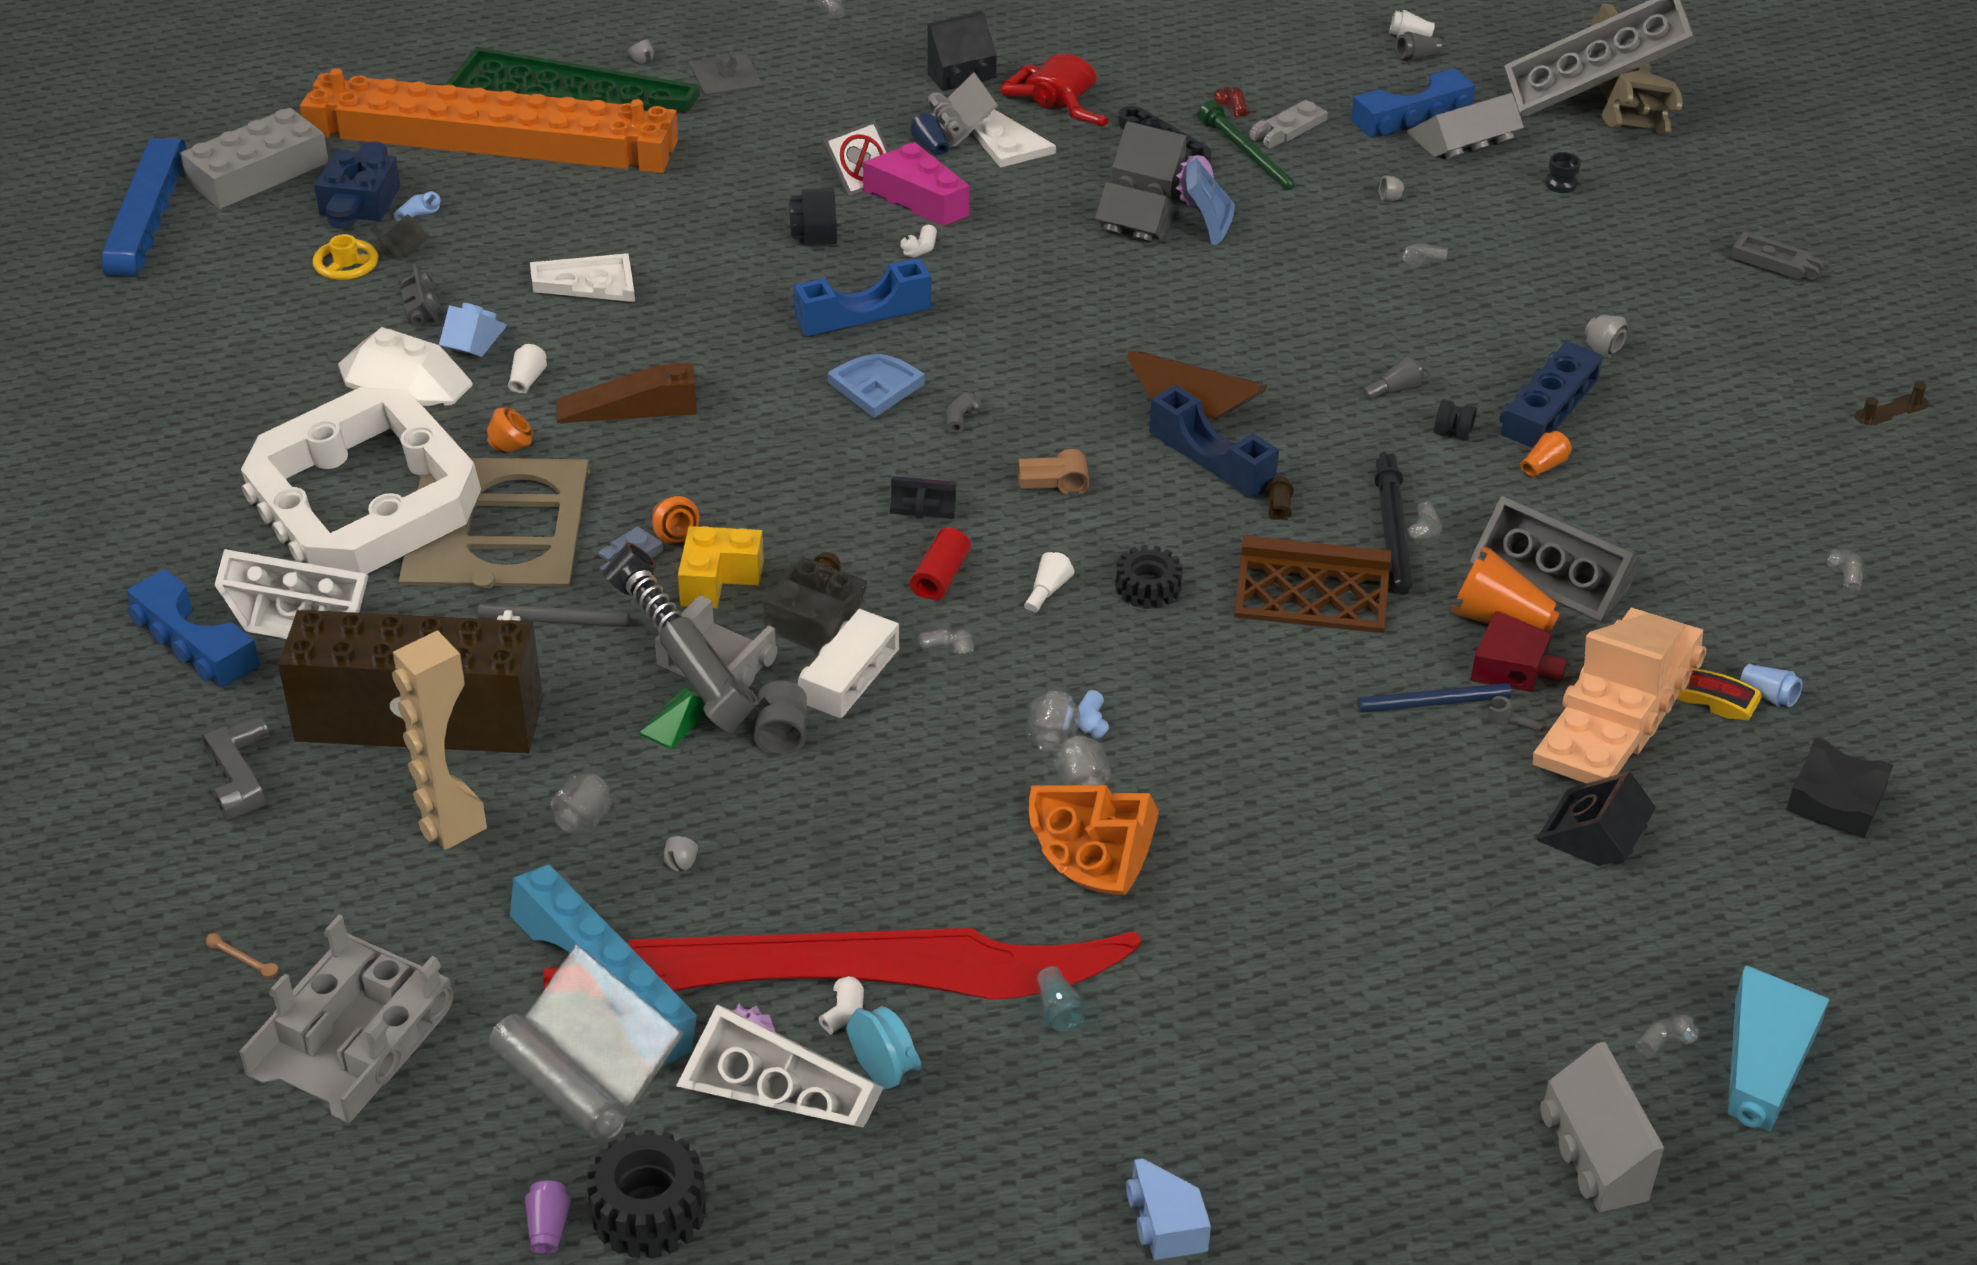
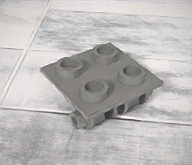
M974 72L948 98L937 92L930 94L928 98V106L934 111L931 115L938 118L942 131L952 146H957L962 140L967 138L970 132L998 106Z

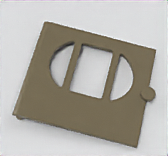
M470 458L475 464L481 487L474 507H559L555 535L553 537L469 536L473 515L472 510L466 525L404 555L398 581L399 585H461L491 589L493 586L570 587L587 476L591 473L589 459ZM431 474L421 475L418 490L437 480ZM533 480L550 486L558 494H487L482 492L493 485L505 481ZM469 549L548 551L528 562L500 565L486 562L476 557Z

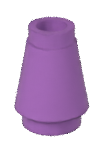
M556 1181L536 1182L531 1185L530 1192L525 1196L530 1250L533 1253H556L558 1251V1244L571 1204V1198L567 1195V1187L562 1183Z

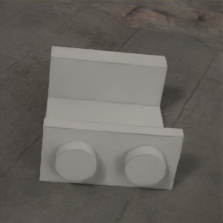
M701 595L682 612V617L690 618L734 677L748 688L763 666L768 667L774 662L777 655L775 628L768 625L754 640H751L714 623L712 600ZM660 635L655 638L657 665L685 677L660 643Z

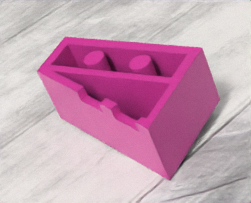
M917 143L906 144L901 148L863 162V192L870 195L873 193L887 198V202L891 204H901L910 208L912 213L943 226L969 216L970 186Z

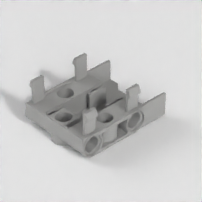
M338 915L324 932V936L329 940L330 950L293 990L289 975L284 974L274 984L269 992L270 996L274 998L276 1005L274 1014L239 1052L247 1076L262 1083L275 1080L286 1082L328 1102L331 1115L350 1124L382 1085L386 1084L448 1013L453 1001V990L450 986L449 978L439 974L438 970L441 968V965L436 957L431 956L422 967L348 934L343 916Z

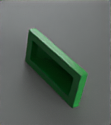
M684 686L639 732V735L672 750L706 715L703 709L705 702L695 690Z

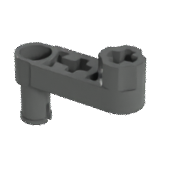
M260 714L255 718L227 728L224 725L202 734L205 749L226 782V785L212 790L218 809L225 820H230L244 813L248 814L266 805L262 789L256 777L238 751L263 739L270 738L267 725Z

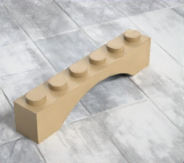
M437 630L393 652L396 670L392 672V677L401 696V701L398 702V709L406 724L407 731L403 733V738L412 758V761L408 763V767L416 781L417 790L413 794L422 815V819L419 820V827L429 842L436 840L444 850H447L487 829L483 802L461 779L449 774L445 761L444 741L448 720L455 701L465 683L460 653Z

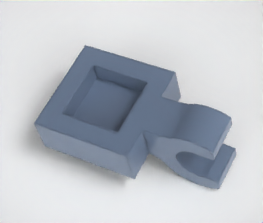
M637 526L612 541L611 546H606L599 552V556L608 561L600 567V571L603 572L628 542L644 550L651 558L663 552V542Z

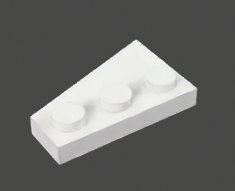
M995 109L971 131L999 167L1056 154V145Z
M628 253L530 262L533 292L635 302Z

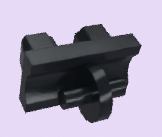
M892 476L890 514L916 516V519H924V517L954 519L957 482Z

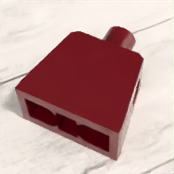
M1495 611L1475 653L1470 681L1489 685L1509 683L1511 689L1532 692L1539 676L1561 682L1568 660L1548 654L1551 641L1549 632L1500 611Z

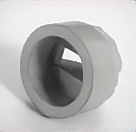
M649 39L640 41L628 49L635 63L645 64L646 59L649 62L653 59L654 50Z
M1383 176L1379 185L1381 200L1396 201L1400 199L1404 191L1403 182L1393 176Z
M670 837L666 840L664 848V862L673 871L678 872L679 868L687 870L692 867L696 860L698 845L686 837Z

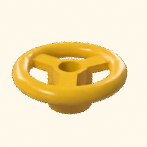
M342 234L333 237L329 243L320 247L314 254L312 263L315 271L325 278L351 280L362 277L372 271L378 263L379 256L375 247L370 243L355 239L351 235ZM357 249H360L366 252L367 254H358ZM331 253L334 262L330 266L325 267L322 261L326 255ZM353 264H363L352 270L341 271L344 267H349Z

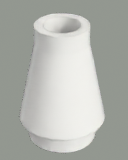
M1403 9L1402 12H1394L1389 34L1396 35V38H1398V36L1404 35L1406 32H1412L1432 37L1435 23L1428 22Z
M524 344L515 351L511 377L508 382V388L511 391L526 394L529 387L544 371L547 361L546 353L543 349L534 344Z

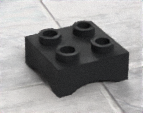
M1815 738L1803 768L1794 783L1786 810L1865 838L1887 787L1893 764L1881 760L1857 759L1840 752L1829 742Z

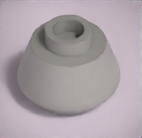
M1600 315L1598 318H1592L1585 329L1587 344L1594 352L1603 355V358L1611 357L1608 351L1615 353L1620 350L1627 338L1629 327L1625 318L1613 315Z

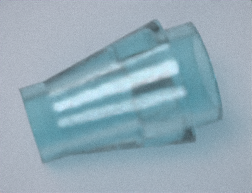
M1048 967L1043 969L1037 975V982L1040 987L1046 1023L1061 1032L1076 1028L1084 1020L1085 1002L1063 977L1059 968Z

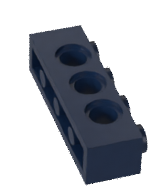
M1567 341L1557 352L1552 351L1545 366L1542 369H1536L1531 382L1519 389L1516 399L1511 404L1507 403L1504 406L1500 415V422L1503 423L1501 435L1533 448L1544 433L1556 431L1598 381L1603 355Z

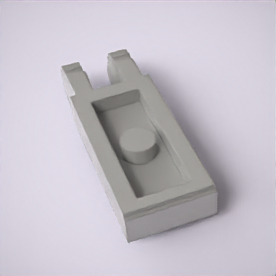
M1304 100L1266 121L1260 120L1251 127L1249 137L1254 141L1265 137L1263 145L1271 149L1327 120L1328 112L1316 106L1313 102Z

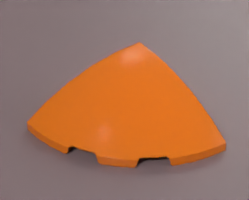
M1107 785L1031 786L1029 797L1030 823L1042 847L1041 851L1050 864L1059 873L1064 874L1084 888L1111 895H1126L1143 866L1155 831L1159 809L1150 793H1111Z

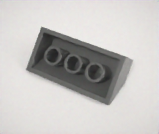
M1502 495L1469 561L1473 564L1477 558L1484 561L1486 557L1481 555L1480 552L1483 546L1499 555L1551 599L1599 621H1602L1629 590L1642 563L1640 558L1629 551Z

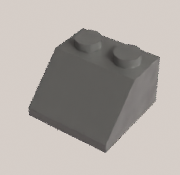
M1128 121L1125 124L1113 164L1112 183L1166 196L1173 202L1180 190L1176 189L1179 184V179L1176 175L1181 173L1180 163L1185 162L1187 136Z
M1106 182L1095 219L1101 225H1104L1103 230L1106 232L1121 235L1122 230L1134 233L1133 238L1151 242L1152 238H1163L1178 215L1179 210L1166 196Z

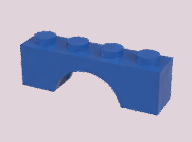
M1453 68L1430 75L1428 89L1419 94L1394 95L1380 89L1353 97L1351 121L1370 138L1387 135L1397 130L1414 127L1436 115L1472 105L1475 85L1457 69Z
M916 258L889 264L883 277L874 286L859 293L845 294L838 292L830 286L826 278L794 285L795 318L805 336L931 309V274L922 260Z
M165 568L126 590L130 603L127 610L132 621L139 627L145 625L149 628L152 636L159 644L167 643L171 646L174 654L182 663L189 661L193 664L198 675L207 682L211 679L219 687L223 688L260 666L255 640L234 623L202 626L186 621L193 612L187 586Z

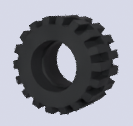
M644 1130V1135H636L635 1131L626 1133L625 1139L622 1141L615 1138L607 1143L608 1151L599 1150L594 1156L595 1164H590L587 1172L588 1180L586 1181L591 1221L594 1230H598L599 1239L604 1244L611 1241V1249L619 1254L624 1247L628 1248L629 1257L639 1258L641 1251H649V1258L659 1257V1249L665 1247L669 1254L679 1250L678 1240L680 1239L688 1244L694 1238L693 1228L700 1230L703 1225V1214H706L707 1207L703 1165L700 1164V1157L696 1150H690L689 1143L682 1138L674 1141V1134L664 1131L660 1136L655 1135V1130ZM644 1186H658L666 1189L662 1194L648 1199H636L627 1196L633 1190Z

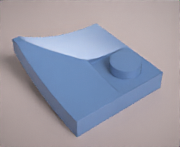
M1195 158L1186 165L1187 178L1185 181L1187 183V191L1198 205L1205 219L1211 244L1217 245L1223 240L1230 227L1235 204L1199 160Z
M872 354L853 359L827 373L830 385L873 418L925 384V374L898 358L883 354Z

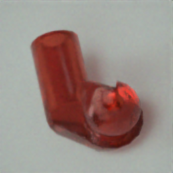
M1224 87V89H1217L1214 92V100L1219 105L1227 104V106L1232 107L1234 117H1245L1249 114L1244 93L1240 88Z

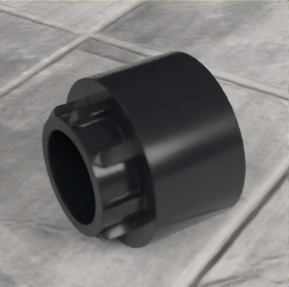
M834 188L801 189V196H792L789 199L791 237L794 239H804V245L837 244Z

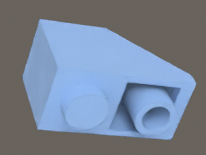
M463 303L462 308L449 305L439 345L450 350L482 357L506 328L507 324L496 320V313L483 310L482 307L473 304Z
M1143 1158L1134 1160L1133 1178L1126 1180V1191L1130 1207H1138L1141 1217L1137 1218V1230L1141 1245H1150L1154 1260L1208 1252L1211 1225L1199 1188Z

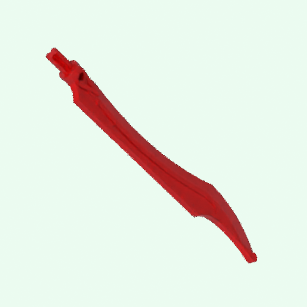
M973 928L629 939L627 944L673 991L754 980L793 978L840 979L850 976L857 980L913 985L983 999L999 1000L1049 992L1097 975L1140 947L1141 937L1136 932H1128L1083 943L1031 946L998 942L983 936ZM586 967L544 968V993L587 992L589 999L608 998Z

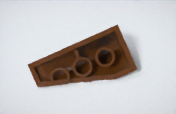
M675 362L656 365L557 398V423L697 414L693 363Z

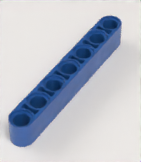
M149 139L103 249L102 267L106 276L140 277L138 271L143 269L148 257L145 253L151 249L155 239L153 233L158 231L162 221L160 215L166 211L169 203L168 195H172L176 186L174 180L176 177H179L183 168L181 152L186 150V144L183 139Z

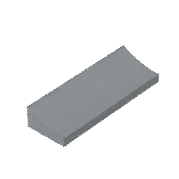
M1649 0L1504 66L1519 112L1522 116H1529L1620 76L1622 73L1629 72L1695 43L1696 40L1681 0Z

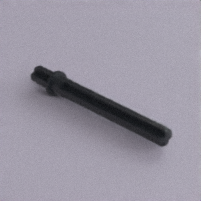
M1382 452L1379 454V459L1376 460L1377 473L1374 476V482L1376 487L1379 488L1386 550L1391 551L1389 568L1390 588L1394 594L1401 593L1406 595L1413 584L1400 487L1403 482V475L1398 470L1396 456L1393 453L1387 454Z

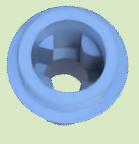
M1748 664L1744 668L1740 681L1760 690L1762 697L1777 707L1781 705L1792 707L1797 702L1803 685L1802 679L1796 677L1793 671Z

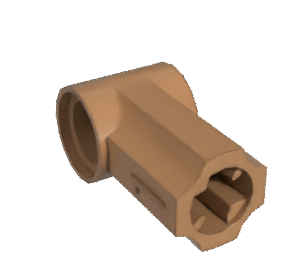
M1067 449L1060 452L1055 458L1019 459V489L1059 488L1063 494L1073 491H1079V494H1082L1089 488L1090 484L1086 456L1077 449Z

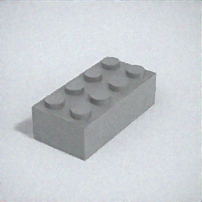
M292 108L278 110L273 115L261 120L251 121L244 127L224 132L217 138L205 143L195 144L192 148L181 152L187 183L219 209L325 165L329 161L324 133Z

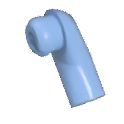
M432 191L412 196L394 212L395 220L406 224L416 215L436 212L440 206V196Z
M1090 690L1076 709L1074 722L1085 734L1089 733L1094 739H1100L1109 729L1108 722L1101 718L1102 714L1098 711L1104 702V698L1099 692Z

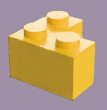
M689 526L678 572L680 606L688 607L701 595L712 600L713 608H718L722 583L760 585L764 563L762 530Z

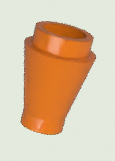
M1559 431L1544 433L1527 457L1521 461V470L1535 478L1540 473L1567 461L1572 450L1570 441Z

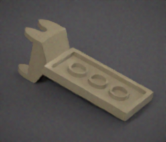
M1602 3L1598 14L1593 17L1591 26L1618 15L1614 6ZM1647 63L1598 85L1607 100L1601 116L1605 123L1612 128H1619L1621 125L1648 129L1654 128L1660 135H1669L1671 132V122L1668 118L1669 109L1672 111H1681L1682 96L1675 82L1649 73L1651 66Z

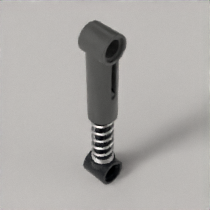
M626 543L603 570L605 578L620 592L633 596L634 601L639 604L646 617L652 621L653 627L658 629L662 646L705 702L703 709L706 715L721 729L733 733L759 704L756 695L745 684L734 677L690 618L682 617L680 611H675L676 605L673 602H669L667 594H662L663 587L656 585L657 580L653 575V570L656 568L653 559L635 544Z

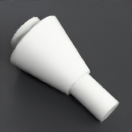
M1047 552L1042 555L1033 587L1034 590L1024 604L1025 609L1037 613L1045 599L1074 575V568L1067 556L1058 552Z

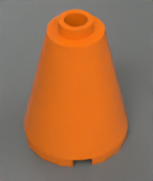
M1483 546L1480 554L1486 558L1484 561L1476 559L1457 599L1464 601L1460 608L1453 605L1450 613L1490 624L1495 611H1500L1550 633L1560 615L1559 612L1554 610L1557 603L1494 551Z

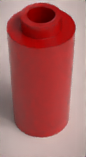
M947 527L937 533L910 580V587L916 596L940 601L944 597L971 549L970 540L962 531Z

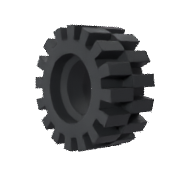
M1142 545L1141 551H1138L1136 547L1130 548V553L1123 552L1121 559L1118 558L1116 562L1115 586L1117 594H1121V599L1125 602L1131 599L1132 606L1137 607L1139 603H1143V609H1150V604H1155L1156 609L1162 608L1163 601L1170 605L1173 603V598L1177 599L1180 596L1183 565L1179 563L1180 558L1177 555L1172 557V551L1168 549L1163 553L1160 552V546L1154 545V550H1148V545ZM1149 574L1158 576L1160 578L1144 579L1139 576Z

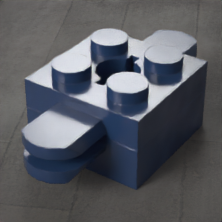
M380 142L363 143L357 153L350 150H335L314 185L319 215L327 216L329 225L336 228L351 227L356 219L382 221L400 188L396 156H388L386 145Z

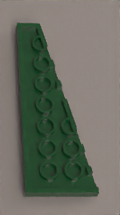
M475 47L445 84L459 88H483L488 91H512L517 94L527 95L542 94L547 97L556 98L572 97L576 100L585 101L601 100L605 103L614 104L631 103L632 100L639 99L643 101L644 110L661 106L665 109L690 111L700 96L699 85L481 47Z

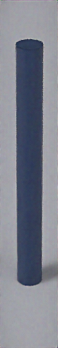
M1509 683L1360 697L1357 700L1360 713L1485 701L1492 700L1496 696L1511 698V686Z

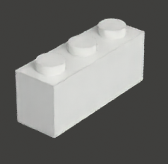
M858 609L849 621H844L838 634L830 643H826L822 647L819 656L810 666H806L799 676L798 686L803 688L807 695V705L842 719L899 650V623L862 609Z

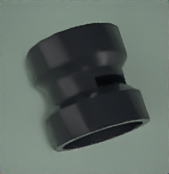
M1568 152L1553 154L1549 161L1548 168L1550 173L1546 178V186L1557 193L1573 192L1577 187L1578 179L1576 175L1580 171V158Z
M1442 399L1435 420L1434 433L1442 435L1453 433L1459 439L1469 440V432L1472 433L1477 407L1467 404L1463 407L1455 406L1453 401Z

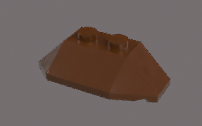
M1130 350L1127 354V359L1150 399L1176 384L1201 400L1204 413L1209 422L1213 421V417L1225 416L1266 392L1267 384L1140 350Z

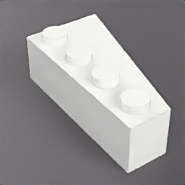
M716 1005L676 1085L682 1088L858 1127H864L884 1088L737 1012Z

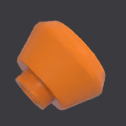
M508 407L497 408L494 411L487 427L489 435L487 440L496 451L512 453L532 443V428L522 415Z
M673 496L663 499L653 509L652 524L654 532L661 541L667 544L685 542L688 527L699 526V510L695 503L686 497Z

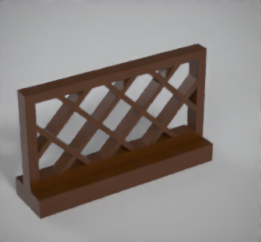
M1243 535L1234 617L1384 633L1391 551ZM1247 569L1263 570L1269 576L1256 583L1247 574ZM1289 573L1301 574L1306 580L1293 587L1284 576ZM1326 577L1338 578L1343 584L1330 591L1321 580ZM1363 581L1380 582V588L1368 595L1358 584ZM1276 582L1285 593L1273 600L1264 589ZM1313 586L1323 596L1310 603L1300 593ZM1350 590L1360 601L1348 608L1338 597ZM1254 595L1266 604L1260 609L1243 608V602ZM1293 598L1303 609L1297 613L1286 612L1281 605ZM1331 603L1340 613L1334 617L1323 616L1318 609ZM1368 607L1378 616L1377 622L1361 620L1356 613Z

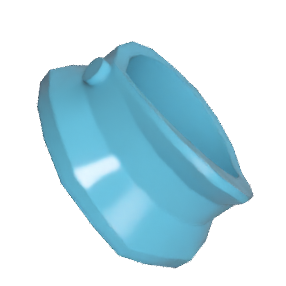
M883 1006L872 1012L862 1008H857L854 1011L846 1027L850 1043L860 1065L875 1083L884 1087L883 1090L899 1085L903 1074L907 1071L921 1069V1061L914 1048L910 1034L896 1013Z

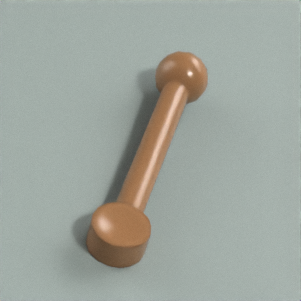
M211 933L206 937L205 943L209 949L224 951L260 971L263 978L273 979L278 975L279 970L276 964L261 963L223 942L222 937L217 933Z

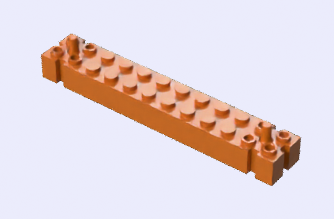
M338 68L332 69L330 73H320L312 85L313 90L307 93L300 104L301 116L322 131L324 137H329L332 133L339 134L340 139L621 169H627L629 165L639 166L640 171L664 173L669 162V152L673 153L679 139L677 110L655 106L651 107L648 111H644L643 101L639 99L632 100L631 103L614 104L605 103L601 100L585 101L576 100L572 97L556 98L547 97L542 94H517L512 91H488L483 88H459L453 85H430L424 82H401L394 79H372L365 76H354L350 80H344L343 72Z

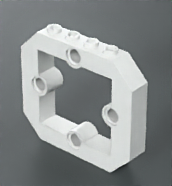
M360 387L258 435L241 468L246 483L241 488L247 501L251 505L257 503L258 512L266 524L273 522L272 527L277 538L282 544L287 541L289 542V550L296 562L304 561L307 564L368 574L466 525L481 491L474 462L408 390ZM391 429L401 441L409 470L417 475L431 474L437 481L405 497L393 493L380 495L369 504V515L330 533L312 512L305 491L301 488L292 487L286 478L313 465L322 469L338 467L346 461L348 457L347 449Z

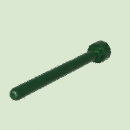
M1207 101L1200 107L1198 119L1206 127H1217L1284 189H1292L1294 187V180L1225 119L1224 109L1216 101Z

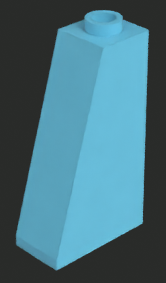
M1745 966L1735 998L1728 1104L1729 1115L1738 1118L1741 1123L1748 1127H1760L1771 1132L1821 1026L1829 1002L1828 998L1750 966Z

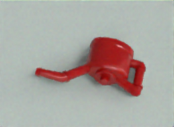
M1059 53L1052 55L1041 67L1023 65L1014 76L1005 80L1000 88L1001 95L1005 97L1030 96L1032 100L1044 108L1061 109L1067 107L1070 117L1078 121L1097 124L1099 127H1105L1108 123V118L1104 115H1097L1086 111L1079 104L1077 98L1096 83L1097 75L1088 62L1071 54Z

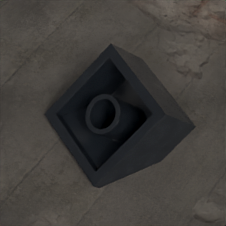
M982 11L927 24V73L942 91L958 88L973 72L976 73L981 82L996 78L997 53Z
M1630 771L1567 789L1537 837V841L1597 866L1609 863L1620 864L1632 855L1633 847L1640 835L1647 829V823L1656 807Z

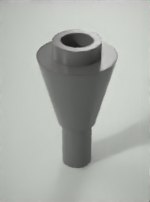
M1404 356L1379 381L1362 388V394L1368 400H1371L1385 392L1390 393L1420 387L1424 376L1423 369L1417 360Z

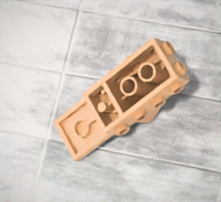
M1631 607L1622 621L1617 620L1613 625L1589 632L1586 636L1585 661L1579 680L1574 686L1570 685L1567 688L1562 703L1565 710L1534 751L1533 765L1584 783L1617 775L1631 754L1638 755L1649 738L1655 734L1664 716L1671 711L1675 700L1679 696V690L1684 691L1686 689L1693 669L1701 667L1706 655V647L1702 646L1703 629Z

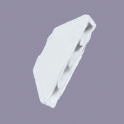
M383 327L357 345L338 363L346 387L355 390L360 387L408 390L422 406L441 403L444 406L452 405L473 385L472 381L440 345Z
M224 549L215 587L224 597L246 632L287 639L297 610L359 613L368 575Z

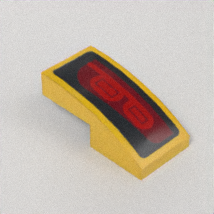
M1694 668L1684 691L1679 690L1677 700L1685 703L1709 705L1711 713L1727 719L1750 720L1762 695L1760 690L1732 677Z

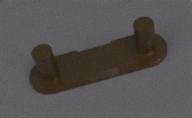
M1916 382L1912 394L1892 399L1894 402L1877 407L1878 400L1876 398L1868 397L1864 409L1856 411L1854 417L1861 424L1871 426L1891 420L1890 417L1903 413L1911 414L1926 409L1929 405L1928 400L1924 398L1927 386L1922 382Z

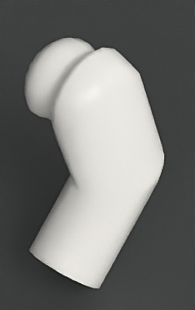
M925 225L921 229L918 240L913 235H909L908 240L904 237L900 243L901 248L904 250L903 253L907 257L915 258L931 252L934 248L937 230L932 225Z
M843 977L836 981L833 991H837V1005L819 1016L820 1025L830 1035L846 1026L857 1008L863 1009L864 989L859 980L854 977Z

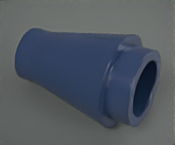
M929 113L918 115L911 123L912 136L930 150L934 156L947 153L950 146L945 139L938 118Z

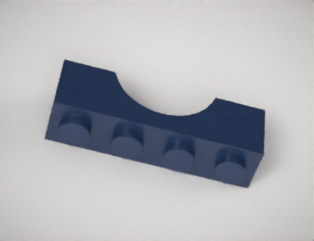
M1175 384L1151 399L1149 432L1250 498L1264 491L1268 482L1273 477H1276L1279 457L1278 448L1254 433L1238 443L1226 440L1209 423L1201 400Z

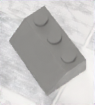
M1509 93L1436 115L1408 130L1407 134L1434 157L1445 154L1447 160L1464 154L1463 149L1470 147L1473 152L1488 147V141L1493 139L1496 140L1497 144L1514 139L1513 133L1524 128L1513 93Z
M1606 1042L1597 1043L1548 1081L1545 1098L1541 1102L1540 1109L1546 1126L1554 1127L1559 1136V1148L1563 1159L1567 1163L1572 1162L1578 1173V1185L1582 1195L1586 1199L1591 1198L1600 1213L1649 1201L1664 1146Z

